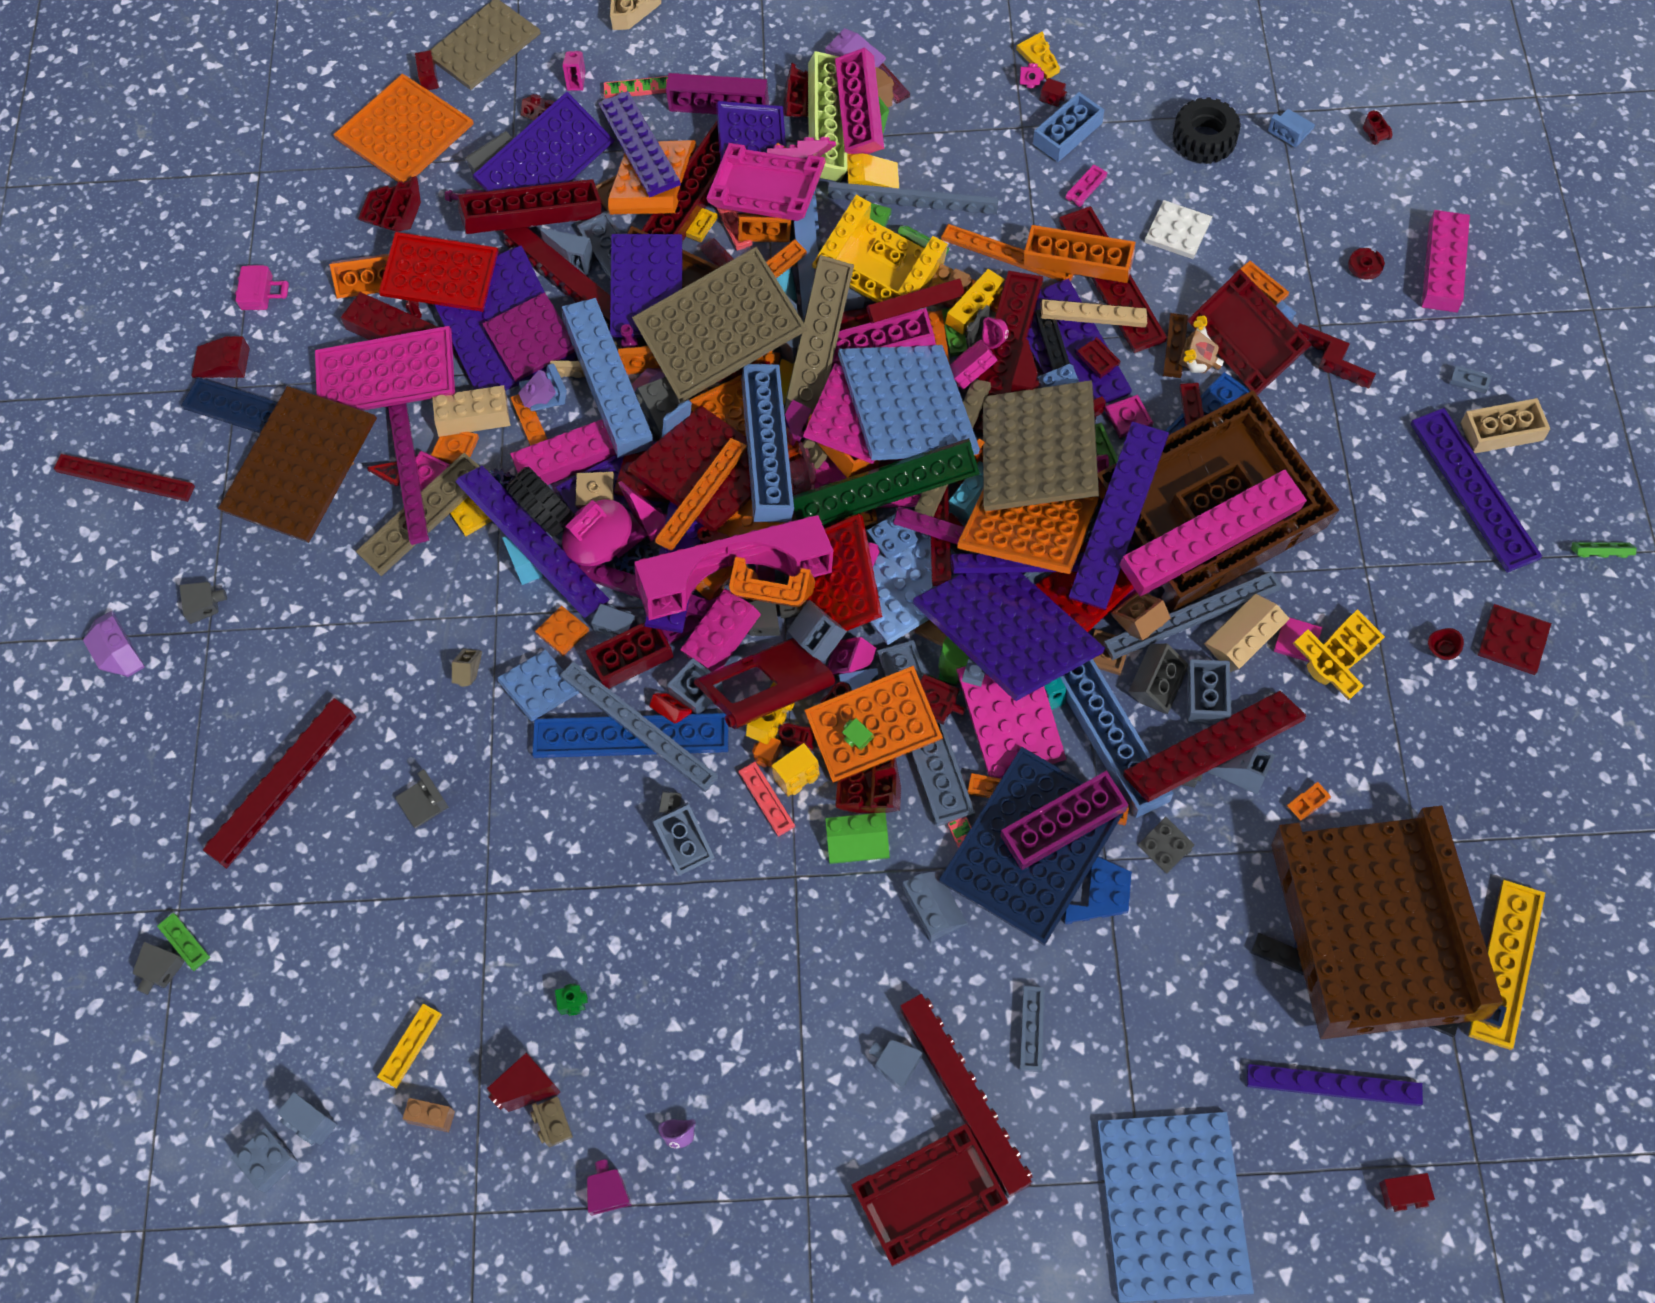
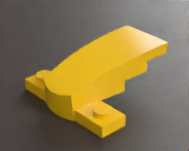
M1357 609L1323 644L1309 629L1292 644L1309 660L1306 666L1308 672L1315 680L1324 685L1331 682L1349 700L1364 685L1348 669L1370 652L1385 636Z

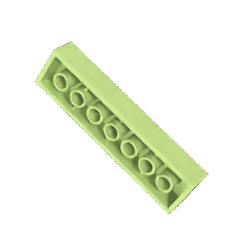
M814 51L808 63L809 137L814 138V140H819V137H829L830 141L836 142V146L819 156L825 157L826 161L820 178L841 182L847 172V153L844 147L835 58L839 56Z

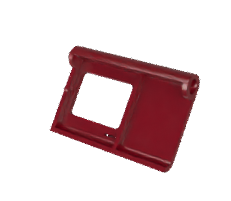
M790 638L694 680V684L726 714V724L733 729H737L833 686L835 678L832 671L826 665L808 653L794 638ZM754 667H758L776 684L736 703H731L713 686Z

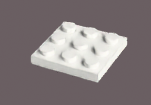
M1163 200L1144 243L1194 259L1211 223L1212 216Z

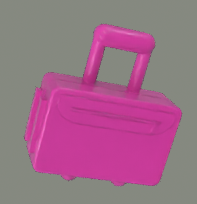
M242 266L240 276L237 278L239 282L237 291H235L236 302L241 310H267L269 299L287 298L288 281H272L273 275L268 266ZM281 285L280 294H270L271 286Z
M982 340L977 341L950 364L957 386L965 389L997 361V358Z

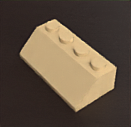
M1254 594L1204 645L1219 661H1230V672L1240 669L1290 618L1277 604Z

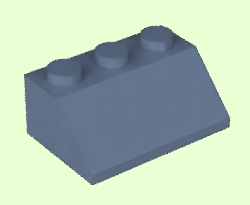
M939 871L921 873L903 882V891L930 942L967 925L948 887L939 882L941 878Z

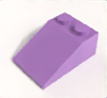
M845 28L825 48L826 54L840 57L865 47L874 55L875 67L877 68L886 60L882 53L859 34Z

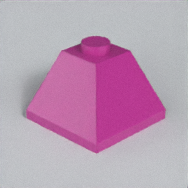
M862 637L840 640L831 652L827 667L832 671L833 675L851 673L869 666L874 659L876 647Z

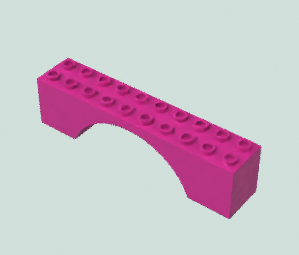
M809 516L801 520L789 521L785 524L753 530L750 533L734 535L730 538L718 539L710 543L698 544L691 548L679 549L675 552L635 561L636 586L648 620L686 611L689 597L696 586L715 571L733 566L735 557L745 558L746 564L768 566L793 577L800 573L801 568L811 570L813 577L832 573L833 548L819 516Z

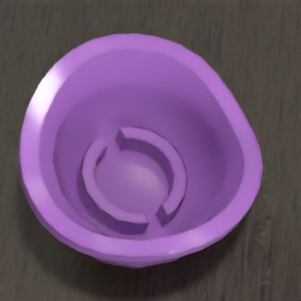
M670 1119L659 1125V1134L667 1146L674 1149L684 1148L694 1140V1126L696 1122L694 1119Z

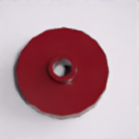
M1371 248L1355 250L1348 262L1351 273L1364 280L1378 277L1385 265L1383 256L1378 251H1372Z

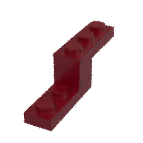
M1299 323L1297 329L1312 344L1311 346L1325 351L1319 369L1339 376L1344 380H1349L1361 387L1370 388L1376 373L1343 360L1350 343Z

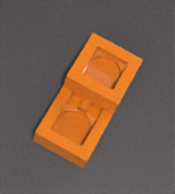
M1317 782L1306 792L1296 797L1287 807L1302 821L1329 801L1331 796Z

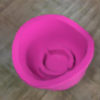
M987 317L983 320L982 340L990 349L999 347L1008 338V327L1002 319Z

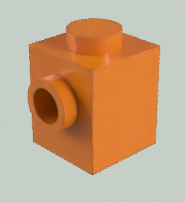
M771 738L768 744L760 741L759 743L756 742L752 750L756 763L762 767L769 766L772 768L782 750L781 740Z

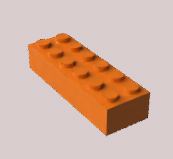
M1031 225L1024 251V266L1128 283L1136 242Z

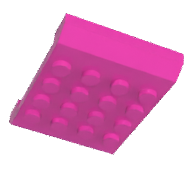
M729 143L707 195V201L721 209L799 221L806 215L826 163L825 157L808 155L807 159L746 150L745 145Z

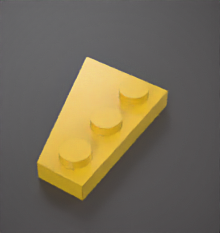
M1043 31L1017 45L1016 50L1029 63H1036L1038 67H1041L1046 80L1060 72L1056 58L1051 53L1048 42L1044 39Z

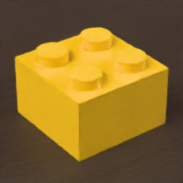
M805 743L772 765L774 780L787 797L792 794H798L803 786L807 783L815 782L820 775L818 760Z

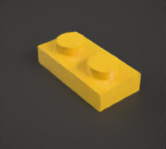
M702 208L686 231V237L701 243L717 220V213Z

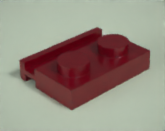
M1098 337L1077 350L1076 354L1100 379L1112 371L1114 367L1119 366L1121 362Z

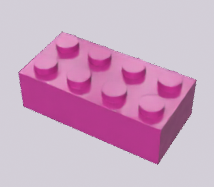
M725 588L680 650L688 658H694L710 672L723 668L758 620L761 613L753 605L740 597L734 596L731 591Z

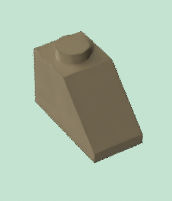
M463 649L452 661V683L466 687L475 681L482 651Z

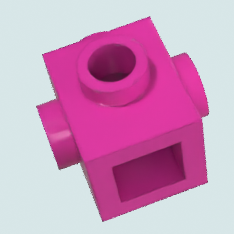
M1028 63V66H1021L1020 84L1026 85V88H1036V85H1040V81L1044 79V71H1041V67H1038L1036 63ZM1034 73L1035 77L1030 78L1029 74Z

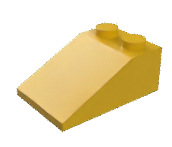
M864 153L847 154L848 184L899 188L897 162Z

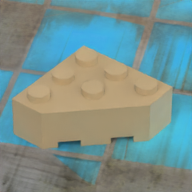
M611 0L610 18L613 30L630 29L661 5L662 0Z

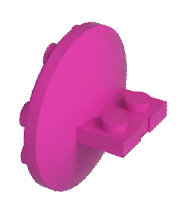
M608 499L591 500L575 513V517L564 529L562 546L566 555L574 563L581 566H595L611 561L628 543L627 541L632 529L630 514L617 501Z

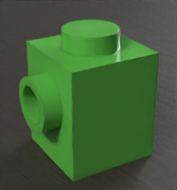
M857 718L854 720L850 719L843 727L845 730L842 733L846 736L844 740L851 747L855 744L861 751L875 737Z

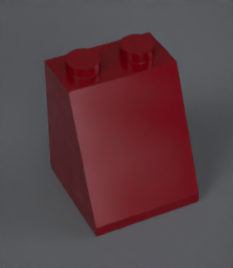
M527 1053L487 1087L491 1093L488 1096L490 1100L500 1110L505 1108L508 1112L548 1099L560 1093V1090Z

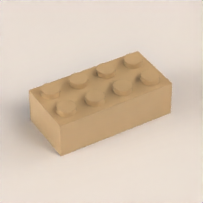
M504 385L456 392L455 395L432 397L434 421L439 437L460 434L461 432H474L511 426Z
M1538 398L1466 411L1460 423L1468 444L1474 453L1544 441L1550 431Z

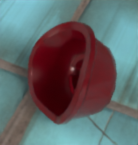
M1453 628L1437 630L1429 636L1428 646L1437 658L1452 660L1462 652L1464 639L1459 631Z

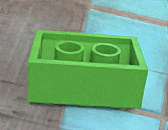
M885 812L825 818L830 864L890 858Z

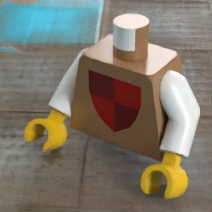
M1198 316L1197 321L1193 324L1197 330L1187 337L1179 364L1189 368L1192 373H1205L1211 367L1219 370L1224 362L1216 357L1219 347L1207 335L1205 328L1207 318L1205 316Z

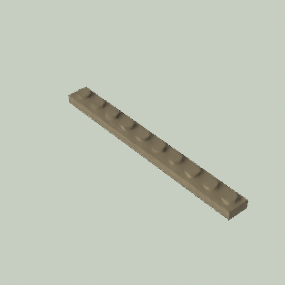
M975 379L971 383L963 401L972 429L982 409L983 401L990 391V382ZM947 485L923 492L914 511L934 517Z

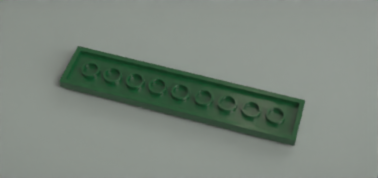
M968 438L794 495L793 503L796 518L801 520L809 516L818 515L822 525L978 475L980 473L970 439Z

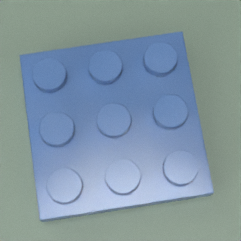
M546 649L498 677L500 685L531 722L579 694L575 688L561 678L560 674L563 672V669Z

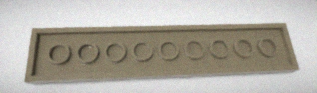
M822 255L818 258L804 319L807 331L800 336L784 405V415L792 400L812 409L810 414L814 412L829 378L853 273V264Z

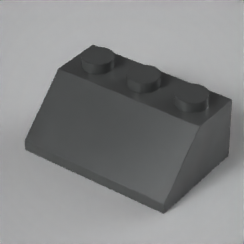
M507 131L465 157L472 174L477 172L513 140Z
M1168 643L1150 644L1128 693L1140 704L1168 714L1187 672L1188 663Z

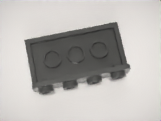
M666 377L640 386L635 391L644 417L650 426L651 434L657 441L662 438L664 416L669 412H673L680 403L686 402L679 401Z

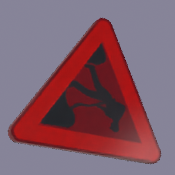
M397 461L367 467V470L374 475L386 480L390 484L399 486L400 479Z

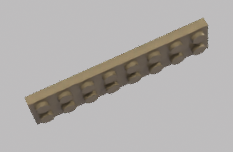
M466 453L457 458L421 491L428 533L468 497L456 483L458 477L480 466ZM404 508L356 551L380 576L384 575L416 545H411L409 541Z

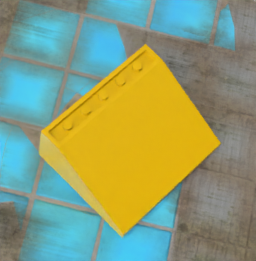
M855 195L812 263V267L816 269L818 258L822 255L853 264L854 268L849 288L878 303L927 288L940 265L945 262L948 244L934 236L931 237L925 248L913 243L871 220V202Z

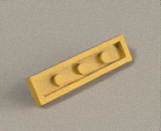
M422 1004L377 1076L378 1079L397 1089L441 1018L442 1014Z

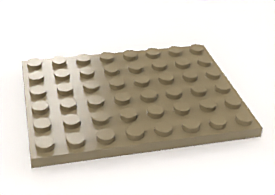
M757 246L632 317L680 402L685 401L807 331L805 324Z
M1092 380L985 397L983 401L985 511L1099 496Z

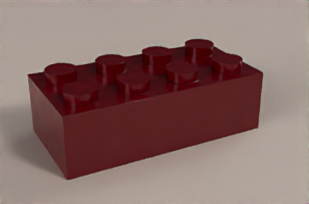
M645 622L586 650L588 660L600 683L608 689L674 658L672 649L662 630L645 627Z

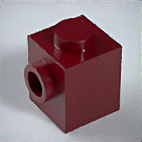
M1047 78L1041 89L1040 101L1059 107L1067 96V91H1065L1066 84Z

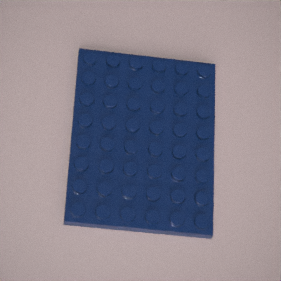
M1021 747L939 879V882L1045 946L1124 812L1021 870L1001 838V830L1084 784L1079 779Z

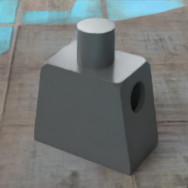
M209 582L179 585L183 616L189 624L217 614L219 612L218 602L227 600L226 591L224 589L216 591Z
M757 600L750 602L761 615L750 629L749 635L780 636L776 604Z
M144 942L133 970V974L142 979L137 991L148 995L153 985L165 988L184 964V959Z

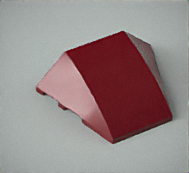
M791 63L784 90L783 114L785 116L808 118V71L805 70L803 72L796 68V64Z
M414 176L411 177V181L405 183L399 181L396 186L390 188L384 186L369 191L358 219L395 232L411 229L421 204L418 178Z
M896 758L880 766H874L873 769L864 773L861 771L837 781L835 805L838 809L856 813L900 811L901 782Z

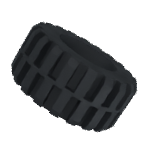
M1206 97V99L1197 98L1196 101L1192 100L1187 105L1185 104L1176 116L1173 130L1175 147L1182 156H1187V159L1190 161L1195 160L1200 164L1202 162H1206V164H1211L1213 161L1215 163L1219 162L1222 158H1227L1235 149L1241 127L1240 118L1233 107L1230 108L1228 103H1223L1220 99L1216 98V100H1213L1211 97ZM1202 126L1210 127L1215 129L1218 133L1214 135H1205L1199 133L1194 128Z
M529 466L524 467L506 485V490L551 536H557L575 517L573 511Z

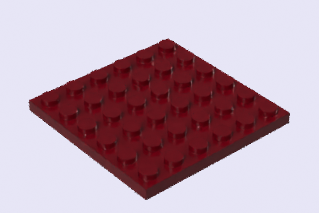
M700 405L690 416L676 425L628 466V471L679 507L730 438L747 445L746 436ZM747 450L695 519L713 533L752 499Z

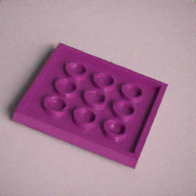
M545 292L482 323L515 382L550 365V361H558L575 352L567 329Z

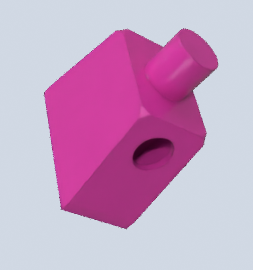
M568 51L563 61L567 91H583L585 80L583 53L581 51Z

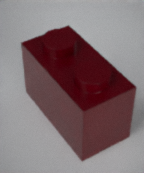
M431 50L415 53L421 86L427 90L438 89L436 66Z
M1428 1173L1384 1179L1379 1183L1386 1210L1393 1209L1394 1212H1402L1408 1210L1407 1206L1414 1205L1416 1209L1427 1208L1429 1203L1435 1200Z

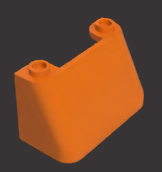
M735 557L729 583V589L736 597L791 607L801 606L812 595L815 586L811 570L801 568L797 576H789L788 585L758 580L757 573L746 566L745 558Z

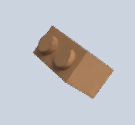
M409 1098L403 1120L408 1124L449 1133L455 1111L449 1106Z

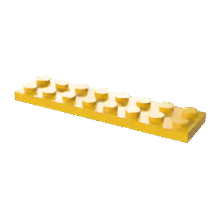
M1506 880L1501 882L1487 952L1503 1003L1501 1005L1507 1007L1500 1029L1480 1021H1471L1468 1037L1508 1050L1514 1048L1545 892Z

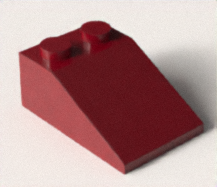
M225 336L197 346L192 377L245 378L250 348L244 337Z
M1026 339L1024 340L1013 378L1011 392L1039 388L1040 381H1037V369L1029 341Z

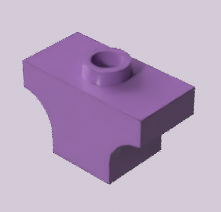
M538 370L519 392L524 407L528 408L535 404H547L556 394L551 380L541 370Z

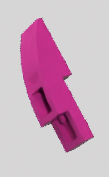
M805 137L804 141H797V145H789V148H784L783 145H774V148H767V153L807 159L808 155L821 156L836 146V142L830 141L829 137H819V140Z

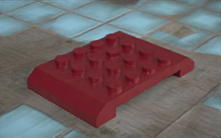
M1241 269L1187 320L1197 330L1193 325L1197 321V317L1205 316L1207 318L1205 328L1207 335L1219 347L1217 353L1242 379L1243 383L1251 391L1254 390L1257 396L1312 345Z
M967 1124L952 1130L946 1136L875 1174H870L851 1184L892 1267L903 1263L1009 1204Z

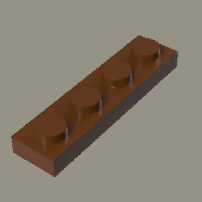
M1170 313L1163 376L1181 378L1183 366L1179 364L1186 341L1188 315Z

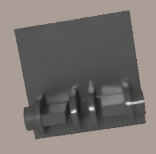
M1165 816L1138 846L1167 874L1185 855H1188L1193 850L1192 848L1195 844Z

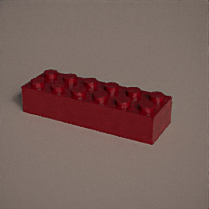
M359 292L340 317L346 330L368 340L439 328L362 292Z

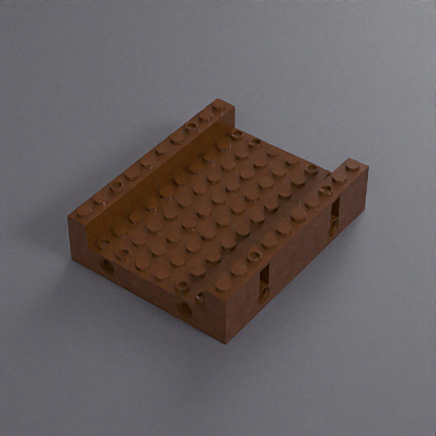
M1254 390L1168 436L1131 541L1138 549L1283 470L1287 471L1307 501L1301 510L1163 584L1162 587L1165 592L1161 599L1164 601L1170 614L1326 529L1339 511L1336 504ZM1116 464L1098 473L1099 496H1094L1099 497L1098 507L1102 506Z
M1442 805L1424 807L1420 810L1417 818L1305 832H1302L1300 822L1279 825L1271 847L1320 1040L1490 1019L1503 1001Z

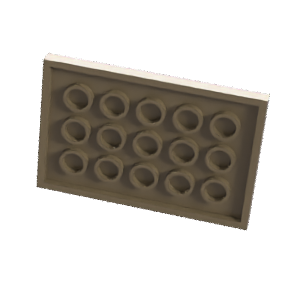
M492 0L430 50L436 65L472 90L539 36L541 32L538 27L502 1Z

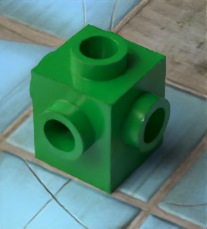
M568 984L562 989L555 990L557 1010L561 1015L568 1014L569 1016L580 1014V1011L586 1010L585 1003H588L586 991H583L580 985Z

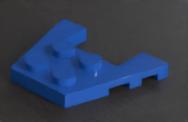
M1097 857L1091 868L1088 907L1070 904L1066 910L1065 924L1128 913L1132 872Z

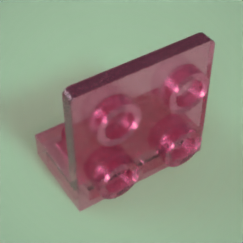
M802 442L798 443L800 459L789 462L793 496L815 489L814 484L817 483L814 463H810L809 450L804 448Z

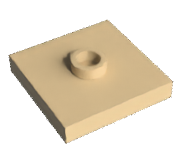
M613 472L577 473L576 508L584 507L591 500H613Z

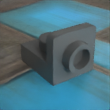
M662 791L659 812L667 813L680 806L682 795L680 793Z

